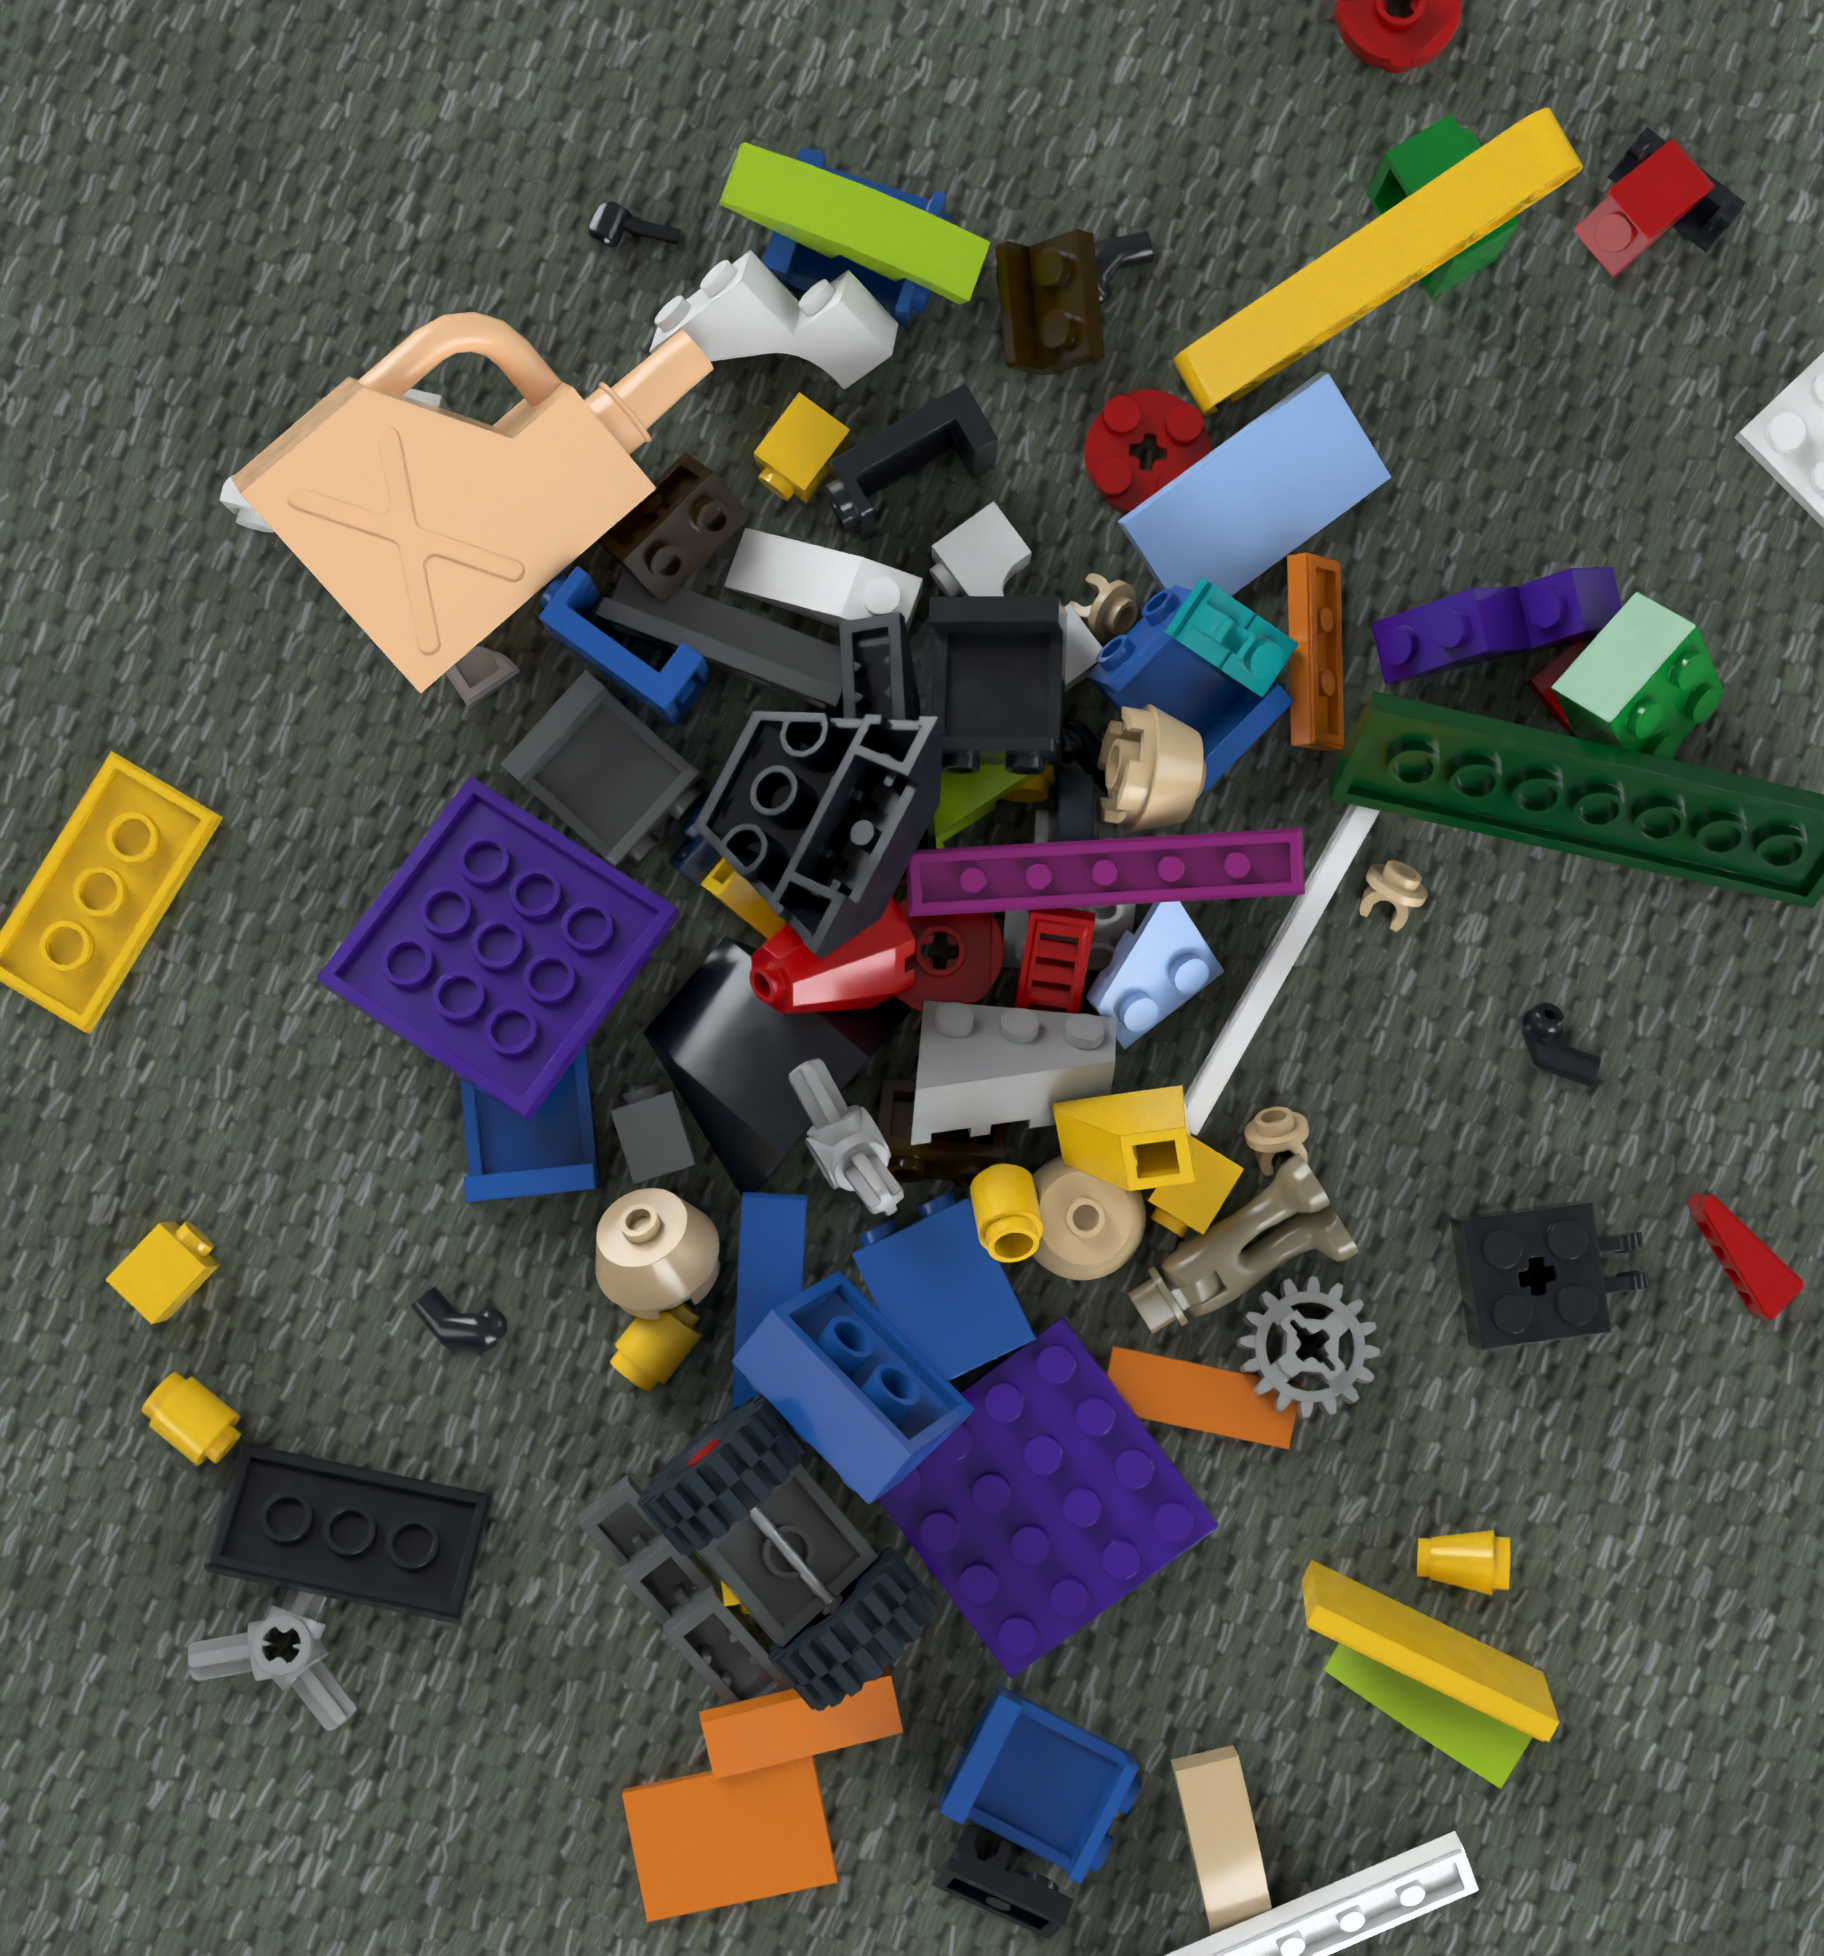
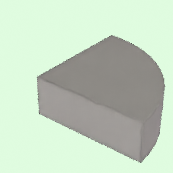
M477 645L445 672L469 708H472L522 675L518 667L504 654Z

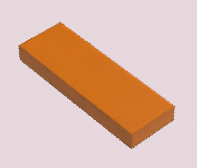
M1307 552L1287 555L1289 637L1298 643V646L1289 658L1290 697L1294 701L1290 705L1291 746L1318 751L1343 750L1344 699L1341 564L1338 561Z
M1111 1346L1106 1373L1140 1418L1289 1449L1297 1412L1296 1403L1291 1401L1281 1412L1273 1410L1276 1397L1273 1391L1269 1390L1258 1396H1255L1252 1392L1255 1385L1261 1380L1260 1376L1125 1347ZM1287 1382V1384L1300 1390L1302 1388L1299 1384Z
M886 1665L883 1668L884 1672L874 1681L869 1679L865 1682L861 1691L852 1697L847 1694L840 1704L832 1708L828 1705L823 1711L812 1710L794 1688L699 1711L714 1780L904 1733L889 1666Z

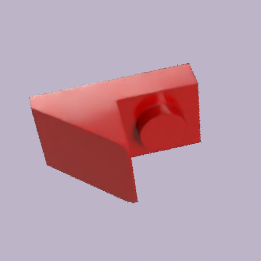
M1673 138L1607 191L1609 196L1572 230L1610 275L1614 277L1630 265L1716 186Z

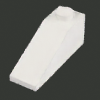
M745 528L724 588L839 628V622L900 612L904 615L908 634L923 593V578L864 557Z

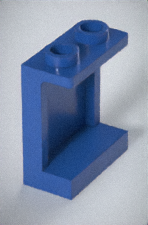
M801 147L797 159L799 161L860 183L952 224L954 223V217L945 215L946 194L934 191L931 200L831 169L827 167L826 154ZM773 231L763 264L789 291L804 295L817 282L826 279L831 283L849 269L894 318L898 325L908 328L913 311L924 314L932 292L906 278L895 282L842 255L832 259L775 231Z
M577 566L569 577L563 574L557 576L540 600V606L544 610L538 617L551 636L676 727L712 679V674L704 657L682 642L660 673H658L585 619L601 598V594L587 572Z
M1174 585L1171 589L1168 588L1160 591L1146 603L1141 613L1143 618L1126 635L1122 634L1113 638L1100 650L1096 658L1098 664L1086 677L1121 716L1122 706L1142 709L1145 705L1151 704L1197 730L1203 742V760L1206 763V779L1203 792H1206L1294 701L1276 682L1272 683L1263 698L1165 633V630L1192 591Z
M587 1043L529 1122L460 1078L469 1176L463 1177L466 1202L601 1188Z
M947 1192L918 1206L917 1210L921 1219L898 1230L894 1219H891L859 1235L863 1247L853 1251L852 1256L878 1310L947 1381L1036 1339L1000 1262L993 1259L987 1249L979 1242L973 1206L968 1197L956 1202L952 1192Z
M997 1684L939 1798V1813L962 1825L966 1818L1058 1865L1066 1871L1068 1879L1080 1884L1088 1869L1098 1872L1104 1863L1113 1841V1836L1107 1834V1831L1118 1810L1124 1814L1130 1810L1139 1793L1143 1778L1136 1775L1139 1765L1134 1754L1016 1692Z

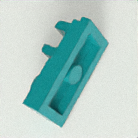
M1200 577L1165 630V633L1262 698L1298 646L1296 641L1203 577Z

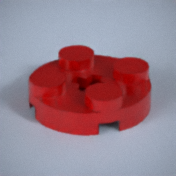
M1336 0L1333 12L1339 34L1354 55L1371 66L1398 74L1410 68L1423 66L1443 52L1459 25L1461 1L1412 0L1408 8L1411 16L1407 18L1400 16L1395 18L1385 11L1387 8L1385 0Z
M1139 390L1112 398L1105 405L1104 410L1095 418L1086 439L1084 464L1086 473L1097 493L1114 510L1126 515L1211 452V443L1204 427L1203 417L1194 406L1186 404L1180 398L1166 392ZM1144 438L1156 440V449L1165 451L1166 460H1156L1151 470L1140 469L1139 458L1130 456V447L1141 446Z
M908 897L897 904L915 938V954L905 959V973L914 969V984L895 995V997L913 1010L923 1013L924 1000L959 1002L972 1005L982 1000L998 979L1004 958L1002 933L993 916L989 912L909 917ZM939 933L947 935L948 945L958 946L959 948L958 958L948 959L946 969L942 970L934 969L932 959L922 957L921 954L922 945L932 944L934 934Z

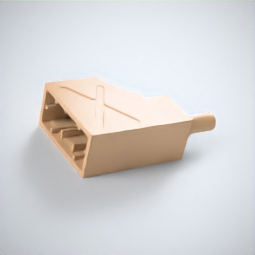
M477 312L446 314L415 330L359 380L350 376L346 378L231 479L245 500L421 694L656 489L654 484L630 457V454L644 442L648 443L651 441L647 429L691 388L708 375L714 367L693 339L683 330H679L613 387L610 388L604 382H600L598 389L583 400L572 386L562 382L528 340L503 320ZM473 352L486 356L494 362L523 395L524 399L492 426L405 396L404 394L443 360L456 353Z

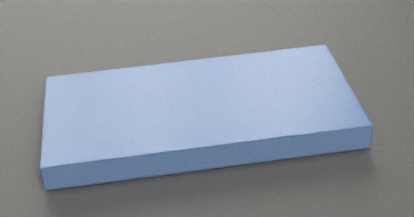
M1320 371L1117 522L1161 590L1171 589L1174 585L1192 590L1200 577H1203L1232 596L1389 480L1391 476L1329 373Z

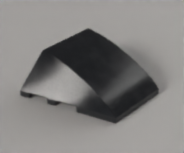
M753 711L694 827L731 867L755 888L768 902V906L780 918L784 919L804 940L803 943L812 953L822 959L881 919L940 804L944 721L937 716H919L918 720H887L883 715L866 714L864 719L830 718L825 713Z
M725 936L643 1033L742 1196L743 1192L757 1193L813 1126L789 1081L791 1071L805 1061L820 1058L824 1061L841 1093L904 1021L911 1010L885 1001L870 1009L781 1014L768 1004L760 1001L751 987L749 978L752 969L751 955L757 948Z

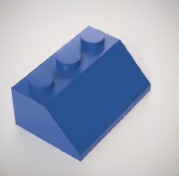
M840 1271L773 1308L731 1361L748 1378L754 1390L765 1396L793 1425L799 1437L811 1444L838 1472L844 1484L857 1492L868 1505L908 1476L975 1410Z

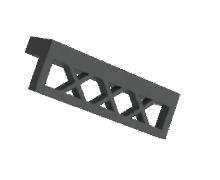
M623 568L612 599L603 597L596 615L604 628L672 654L684 642L704 657L709 668L834 716H839L843 705L840 647L680 586L667 599L658 601L625 568Z

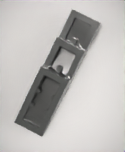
M628 1475L624 1476L577 1515L580 1527L620 1570L621 1580L661 1623L664 1636L726 1705L792 1688L790 1683L768 1659V1654L772 1652L737 1606H724L722 1587L694 1552L688 1556L684 1554L681 1556L639 1507L637 1501L641 1498L642 1491Z

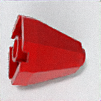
M893 896L880 920L822 959L812 953L803 943L804 940L786 921L751 955L752 969L749 978L755 995L760 1001L768 1004L781 1014L870 1009L891 999L914 984V969L905 973V959L915 954V938Z

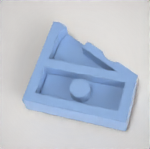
M1180 901L1153 903L1136 933L1129 929L1125 930L1114 948L1111 963L1099 973L1085 997L1098 1016L1116 1017V1041L1125 1050L1220 976L1224 970Z

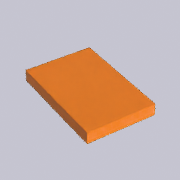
M814 1755L715 1780L713 1772L707 1771L623 1789L622 1797L647 1922L838 1883V1874Z

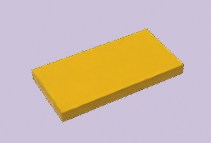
M111 751L0 931V982L83 1032L91 1034L223 817Z
M1311 1560L1302 1579L1308 1628L1542 1742L1550 1741L1560 1722L1544 1672Z

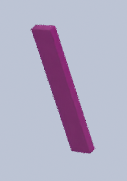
M1302 828L922 849L915 851L906 868L909 917L1305 894Z

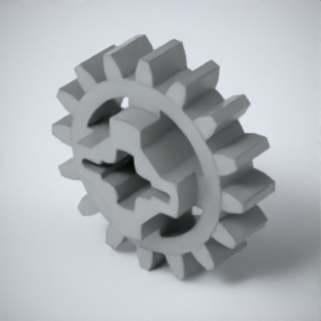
M1311 1276L1306 1280L1303 1292H1298L1292 1280L1288 1279L1280 1283L1282 1299L1278 1300L1267 1291L1258 1297L1259 1303L1265 1311L1263 1315L1250 1311L1244 1315L1242 1320L1254 1329L1253 1335L1237 1339V1347L1252 1352V1359L1241 1365L1240 1370L1241 1373L1257 1372L1261 1380L1252 1390L1255 1396L1266 1393L1269 1390L1276 1394L1273 1410L1281 1412L1292 1401L1296 1403L1298 1418L1306 1419L1312 1413L1313 1404L1318 1403L1323 1414L1329 1416L1337 1413L1336 1396H1339L1348 1404L1355 1403L1359 1399L1356 1389L1352 1386L1354 1381L1365 1384L1373 1381L1375 1376L1367 1368L1363 1367L1364 1360L1380 1356V1349L1371 1345H1365L1364 1336L1376 1330L1377 1326L1375 1322L1359 1323L1356 1315L1364 1305L1361 1299L1353 1301L1348 1305L1340 1301L1343 1285L1336 1283L1326 1294L1320 1293L1318 1277ZM1310 1305L1324 1309L1329 1314L1322 1320L1306 1319L1298 1310L1294 1311L1291 1307ZM1270 1326L1273 1327L1272 1331L1279 1338L1278 1357L1271 1364L1266 1350ZM1345 1332L1349 1341L1347 1366L1338 1358L1339 1337ZM1297 1333L1304 1339L1313 1334L1319 1338L1321 1344L1315 1350L1317 1357L1320 1359L1319 1362L1313 1357L1304 1361L1297 1357L1295 1351L1301 1346V1342L1296 1336ZM1296 1375L1312 1376L1325 1389L1305 1391L1294 1388L1287 1384V1382Z

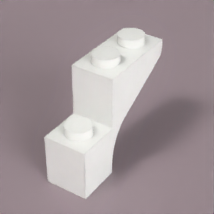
M750 250L733 264L728 260L718 263L702 280L700 284L701 289L685 300L682 295H679L668 302L655 318L654 322L658 327L649 351L653 354L679 330H683L700 347L710 362L769 353L791 354L816 364L835 379L845 390L892 356L898 323L849 269L831 283L826 279L817 282L798 301Z

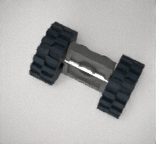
M761 1394L744 1401L739 1408L737 1406L726 1413L723 1419L720 1421L716 1420L706 1428V1431L701 1436L690 1441L685 1446V1450L679 1455L674 1456L665 1465L666 1468L655 1475L649 1482L651 1485L643 1490L640 1495L641 1498L637 1501L639 1507L681 1556L683 1554L685 1556L691 1555L695 1550L700 1554L773 1640L770 1647L772 1652L768 1654V1659L812 1710L823 1711L828 1705L832 1708L840 1704L847 1694L852 1697L861 1691L863 1684L869 1679L874 1681L884 1672L883 1668L891 1660L896 1662L904 1654L905 1650L903 1648L919 1637L923 1632L920 1627L929 1623L933 1616L931 1611L936 1608L937 1602L934 1600L935 1597L899 1554L891 1547H886L883 1551L881 1549L874 1551L801 1465L800 1462L803 1459L801 1456L807 1451L806 1444L772 1403Z

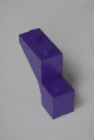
M1613 567L1570 568L1520 586L1471 588L1373 622L1371 625L1384 683L1394 684L1519 653L1572 646L1579 641L1584 643L1593 640L1619 612L1622 605Z

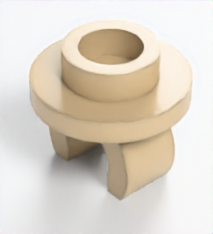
M1094 573L1089 574L1085 580L1099 594L1094 603L1086 607L1074 601L1069 603L1097 640L1109 642L1113 638L1125 634L1132 627L1138 612L1136 592L1132 585L1122 580H1116L1109 584L1103 576Z
M1389 860L1386 865H1371L1366 874V880L1370 886L1363 893L1360 915L1367 917L1375 903L1389 901L1396 908L1391 919L1390 929L1394 931L1400 930L1408 919L1409 907L1422 906L1428 896L1427 890L1420 883L1422 880L1421 875L1412 867L1395 860Z
M1271 1107L1260 1111L1255 1116V1119L1246 1125L1244 1129L1246 1144L1254 1150L1256 1160L1266 1177L1274 1175L1271 1161L1276 1152L1291 1150L1292 1156L1299 1153L1307 1163L1308 1155L1302 1142L1309 1135L1307 1119L1303 1115L1292 1112L1286 1107Z

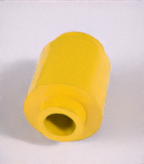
M1005 1163L992 1165L980 1172L970 1185V1195L980 1244L987 1249L993 1259L1000 1262H1018L1030 1257L1038 1249L1039 1239L1043 1234V1224L1034 1179L1031 1173L1020 1166Z
M685 1302L677 1307L659 1311L663 1317L661 1319L636 1317L614 1344L618 1351L610 1360L612 1366L629 1381L648 1393L653 1390L658 1382L665 1384L703 1336L701 1331L694 1326L701 1316Z
M173 1372L159 1384L146 1400L141 1410L142 1413L151 1419L149 1427L196 1466L202 1464L208 1458L213 1463H218L233 1448L241 1436V1433L234 1428L240 1419V1415L194 1377L185 1379L178 1372Z

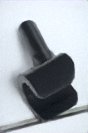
M608 201L597 207L589 223L588 234L590 237L614 248L618 246L625 231L635 236H643L677 245L680 229L640 220L641 218L632 216L627 209L618 203Z

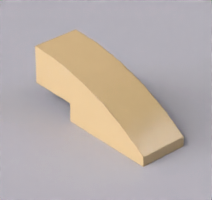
M1231 1745L1170 1760L1210 1935L1271 1910L1272 1905L1239 1755L1234 1746Z

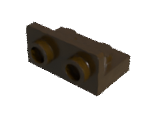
M1076 229L1031 246L1011 241L997 244L995 247L997 261L996 281L1000 294L1003 327L1002 345L1005 351L1006 365L1010 369L1038 375H1052L1105 358L1094 234Z
M686 452L653 483L656 489L597 540L602 548L614 560L632 573L658 601L667 599L749 518L748 511L716 473Z
M882 1079L878 1129L891 1153L887 1169L896 1181L916 1183L924 1178L948 1180L959 1187L970 1189L971 1182L980 1172L992 1165L1004 1163L1007 1123L991 1125L990 1134L970 1137L968 1128L932 1133L931 1143L911 1145L916 1080Z

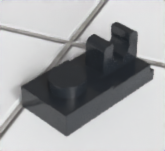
M974 1825L967 1826L958 1839L952 1857L950 1856L936 1872L932 1886L1050 1939L1066 1924L1074 1899L1058 1892V1885L1043 1875L1033 1872H1024L1022 1875L1016 1872L1013 1874L1006 1872L1005 1869L1012 1851V1844L1005 1839L999 1842L992 1858H987L985 1861L978 1859L974 1841L978 1835L979 1827Z

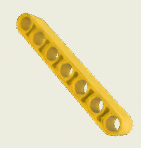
M1549 107L1543 108L1520 120L1174 357L1173 363L1202 414L1208 416L1217 412L1218 410L1215 405L1227 398L1235 402L1579 173L1583 165Z

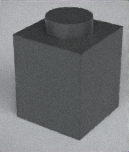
M659 1083L648 1085L622 1094L626 1106L610 1110L633 1184H640L700 1164L676 1091L662 1094Z

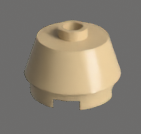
M1151 704L1145 705L1142 709L1122 706L1121 719L1124 722L1110 721L1099 755L1097 769L1106 770L1105 782L1108 789V798L1099 797L1096 800V810L1099 819L1105 823L1121 825L1122 829L1127 833L1183 823L1190 815L1196 798L1201 795L1206 779V763L1203 760V742L1200 733Z
M1062 1155L1050 1160L1033 1174L1032 1177L1043 1224V1234L1039 1239V1247L1032 1256L1041 1266L1064 1278L1092 1280L1107 1276L1127 1263L1139 1247L1146 1225V1208L1141 1190L1128 1191L1086 1174L1081 1170L1063 1164Z
M645 1188L622 1196L605 1211L597 1228L595 1268L601 1290L624 1311L643 1319H661L663 1317L659 1311L677 1307L690 1298L694 1305L699 1303L711 1290L719 1274L720 1261L718 1255L720 1244L716 1227L711 1219L702 1211L664 1189Z

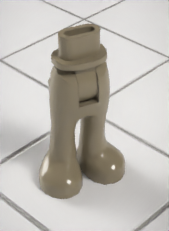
M1297 1153L1281 1165L1274 1181L1266 1189L1235 1213L1207 1229L1204 1235L1192 1236L1187 1241L1179 1243L1177 1250L1168 1255L1162 1265L1157 1264L1148 1270L1152 1278L1128 1292V1295L1150 1331L1154 1334L1177 1319L1181 1326L1189 1323L1184 1315L1185 1309L1193 1317H1198L1227 1305L1254 1287L1280 1265L1299 1254L1317 1249L1329 1258L1339 1262L1347 1260L1359 1251L1343 1223L1330 1206V1200L1302 1156ZM1290 1217L1277 1228H1275L1273 1231H1271L1270 1233L1262 1237L1260 1240H1258L1256 1243H1254L1248 1248L1242 1249L1255 1236H1257L1264 1230L1268 1229L1269 1227Z

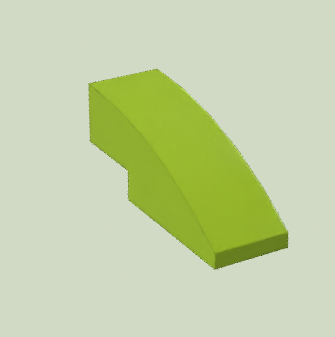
M1338 1643L1323 1667L1325 1672L1500 1789L1533 1738L1341 1643Z

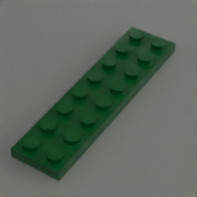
M1376 691L1372 692L1329 780V800L1810 908L1816 905L1824 893V794Z

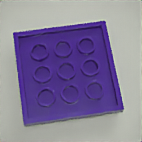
M470 776L316 978L323 987L511 1112L529 1122L680 915L677 907Z
M1063 1315L1035 1335V1340L1019 1347L961 1390L959 1393L975 1410L908 1476L878 1498L879 1502L1011 1679L1219 1527L1218 1521Z

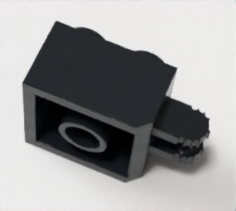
M1575 1201L1450 1218L1468 1344L1475 1348L1488 1350L1612 1333L1606 1294L1643 1289L1650 1286L1648 1272L1628 1270L1618 1272L1616 1275L1603 1276L1601 1253L1633 1252L1644 1245L1642 1232L1597 1237L1593 1203ZM1533 1258V1265L1540 1266L1541 1279L1536 1280L1535 1288L1532 1290L1530 1285L1519 1283L1518 1272L1528 1270V1259Z

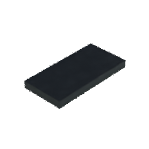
M242 1442L204 1567L209 1573L461 1625L492 1509L493 1495Z

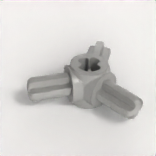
M815 1058L798 1065L789 1074V1081L813 1123V1126L807 1132L808 1138L805 1141L823 1176L834 1190L840 1187L848 1191H855L872 1214L884 1212L887 1216L897 1211L896 1204L904 1198L902 1187L887 1169L891 1153L872 1117L864 1107H859L858 1105L847 1106L823 1060Z
M289 1589L282 1606L278 1607L271 1604L266 1619L249 1622L247 1633L195 1641L189 1645L188 1667L194 1680L202 1681L253 1672L256 1681L273 1678L282 1691L292 1686L327 1731L338 1728L357 1710L354 1700L323 1661L330 1652L320 1641L326 1625L317 1620L327 1597ZM279 1631L289 1635L298 1633L301 1644L293 1645V1648L300 1649L293 1661L284 1657L274 1658L272 1654V1648L279 1647V1644L273 1642L274 1637Z

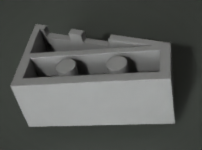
M924 1000L911 1145L931 1143L932 1133L968 1128L970 1137L990 1134L991 1125L1027 1120L1029 1128L1056 1125L1053 1103L1111 1095L1116 1060V1017Z

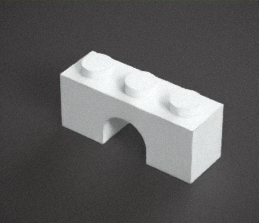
M993 501L932 545V559L936 565L930 568L929 572L946 597H957L958 595L960 597L1004 596L1003 589L1005 584L1013 575L1030 563L1032 552ZM1070 603L1065 606L1068 614L1065 692L1086 678V675L1098 664L1096 658L1102 649V646Z

